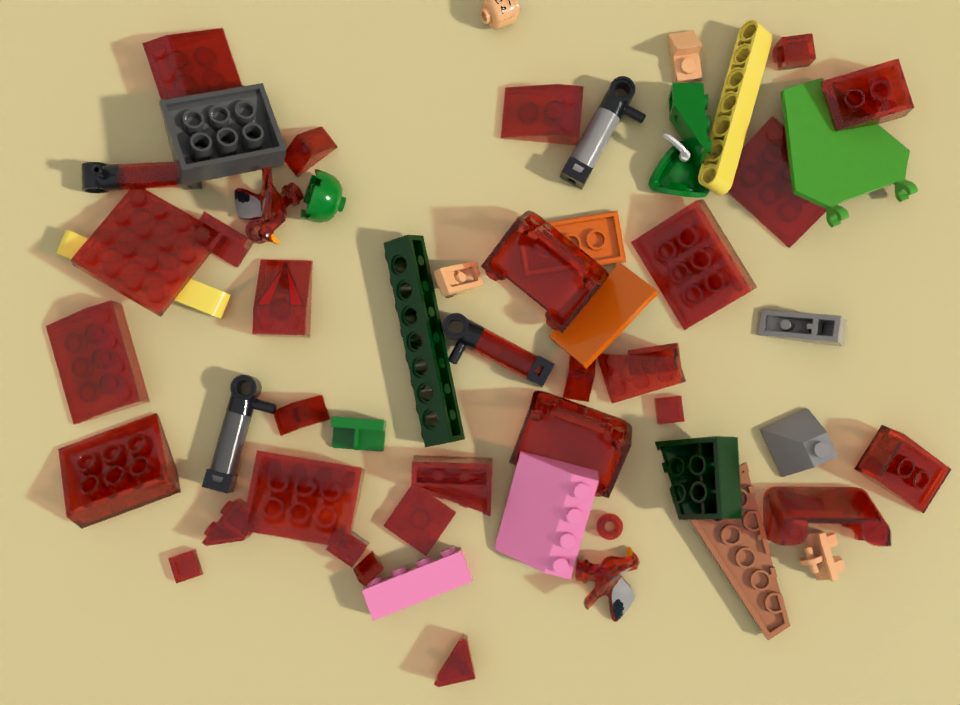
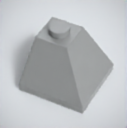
M808 408L759 429L781 477L814 468L838 457L827 431Z

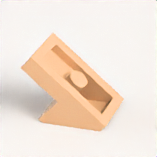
M691 30L668 34L675 82L689 83L701 81L703 76L699 51L702 48V43L695 32Z
M475 261L439 268L433 272L440 292L446 298L457 296L484 285Z

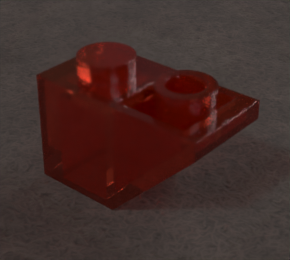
M241 498L233 502L229 500L220 511L222 517L217 523L213 521L205 530L206 538L202 543L205 546L244 541L252 535L265 517Z

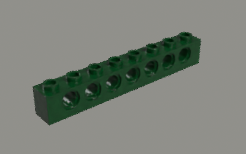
M405 235L384 243L385 259L388 263L390 283L395 297V308L398 312L401 327L400 333L403 337L406 351L405 357L409 366L411 386L416 400V411L419 415L421 436L425 447L464 440L465 436L424 237L421 235Z

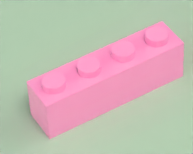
M455 546L441 551V556L431 560L430 556L416 561L417 566L407 570L406 566H402L391 571L392 576L382 579L381 576H377L366 581L367 586L362 589V593L373 621L472 582L473 576L462 548L456 550Z

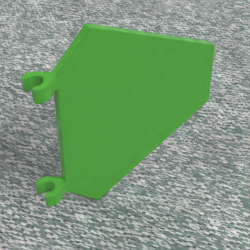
M823 78L783 89L781 100L792 193L825 208L827 223L830 227L840 225L842 220L849 217L848 211L838 205L840 203L893 184L895 185V196L899 202L907 200L909 195L918 192L916 185L905 179L910 150Z

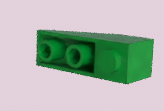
M672 83L668 97L669 120L698 163L703 164L706 154H710L712 140L707 137V131L710 128V116H706L705 111L708 108V94H704V83Z

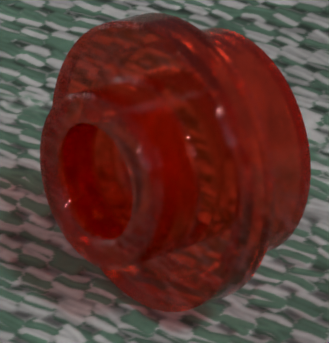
M607 513L598 519L596 528L602 538L613 540L621 535L623 523L617 515ZM609 521L613 522V530L606 531L605 524Z

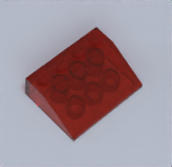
M223 28L171 34L142 43L161 100L242 87Z
M772 116L742 148L734 181L728 193L790 248L826 212V209L792 193L785 126Z
M704 199L694 201L631 242L684 330L757 288Z
M111 300L97 304L46 326L74 425L150 402L121 303Z
M157 413L58 449L66 517L81 529L181 492L177 468Z
M257 450L241 531L348 548L360 500L365 469Z

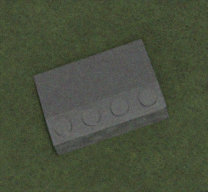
M263 83L159 101L181 185L282 166L284 164L286 147Z

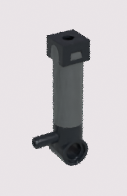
M239 375L231 383L229 403L211 466L205 473L202 484L204 488L226 494L234 491L238 477L236 471L253 410L274 414L276 411V404L257 399L261 394L262 386L257 378L249 375ZM249 381L252 390L248 395H243L241 386L244 382Z

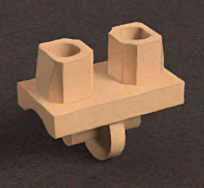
M808 532L803 534L806 547H804L806 556L799 559L801 566L809 565L811 574H815L816 580L828 579L835 581L839 579L838 573L845 570V565L840 556H832L830 548L837 546L838 543L835 533Z

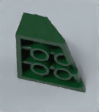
M712 436L655 442L657 450H661L664 463H662L664 473H668L671 481L670 492L679 520L742 518L738 437Z

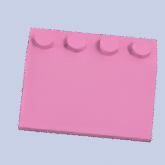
M520 451L494 549L541 572L571 580L599 482L598 471Z

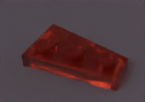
M601 353L597 357L612 404L686 382L678 356Z

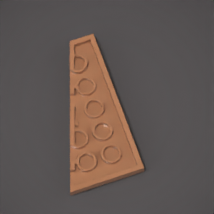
M743 462L739 465L742 518L696 519L689 521L764 637L770 640L790 627V622L783 596L779 590L777 574L771 560V551L763 521L758 511L754 488L751 485L748 474L747 462Z

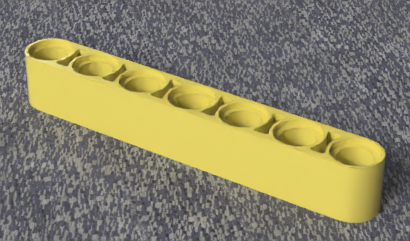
M755 20L745 22L738 32L709 136L712 140L711 152L706 154L698 175L699 183L719 196L726 194L732 187L772 43V34Z
M67 229L56 251V254L220 319L231 296L221 290Z

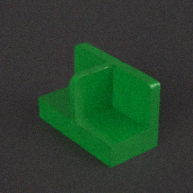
M331 416L333 448L380 452L384 450L386 421Z

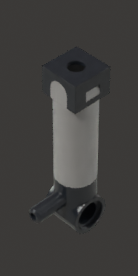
M619 76L611 82L608 91L561 172V179L581 190L623 114L639 123H642L646 117V114L629 106L635 93V84L629 77ZM618 88L624 89L627 96L620 97L615 93V90Z

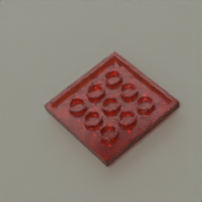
M134 184L70 261L76 268L161 317L221 241L222 233L141 186Z

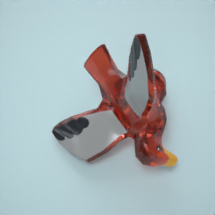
M263 167L261 193L255 194L246 189L237 188L234 190L235 205L240 219H264V223L258 230L259 238L278 244L280 241L274 236V231L286 221L287 207L290 204L297 206L304 199L300 188L293 182L284 185L279 194L272 182V168Z
M627 547L626 557L608 556L600 564L590 563L588 559L577 560L576 581H581L583 584L588 581L595 582L594 589L584 599V606L587 610L600 597L606 595L609 599L611 618L617 622L631 606L635 595L631 586L622 576L628 571L637 570L640 564L637 555L632 551L631 547Z

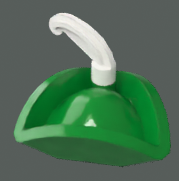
M663 134L662 137L674 146L665 153L654 169L648 183L650 189L670 195L696 198L706 197L710 190L702 186L698 181L701 164L698 163L684 141L679 142L671 135Z

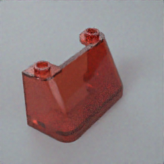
M530 210L515 220L481 265L489 278L494 281H503L507 278L547 310L545 312L546 323L549 327L559 330L561 333L565 331L609 277L608 272L598 262L541 216Z
M535 391L529 403L509 463L516 466L520 451L596 470L598 471L599 482L595 496L609 498L631 447L632 426L627 421L545 391Z
M775 486L769 488L764 494L763 525L768 541L778 545H800L807 538L808 523L841 524V526L851 529L855 534V540H865L874 546H891L890 527L867 491L862 488Z

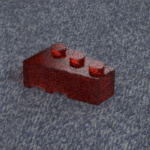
M414 455L412 460L411 488L440 499H447L458 503L462 507H469L491 517L492 458Z

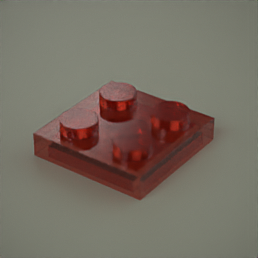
M413 482L384 524V527L427 556L456 514V511Z

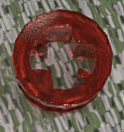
M260 219L250 221L245 230L247 237L257 244L268 241L269 239L266 237V234H271L268 224ZM254 227L264 228L265 231L261 232L264 234V237L252 235V231H255Z

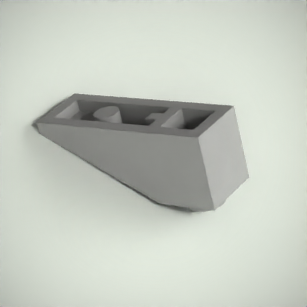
M761 310L758 335L814 344L844 346L847 321L839 315Z

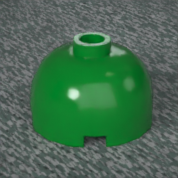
M315 169L316 176H311L303 202H306L308 205L306 210L301 209V218L322 223L331 220L337 211H343L346 197L342 196L341 183L335 176Z

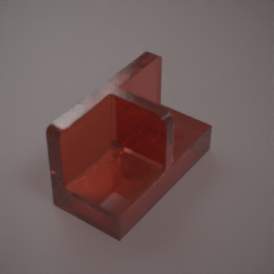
M204 211L199 219L204 225L194 239V242L231 265L239 267L254 242Z

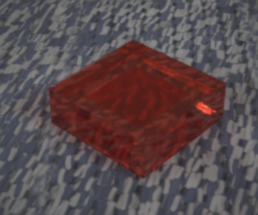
M681 396L654 399L657 424L684 422Z
M196 549L168 558L176 583L203 574Z
M373 551L353 568L358 581L363 586L371 582L384 569L379 557Z

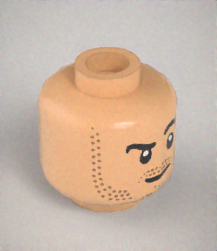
M483 0L482 9H480L481 19L495 30L516 22L517 15L520 12L519 3L517 0Z

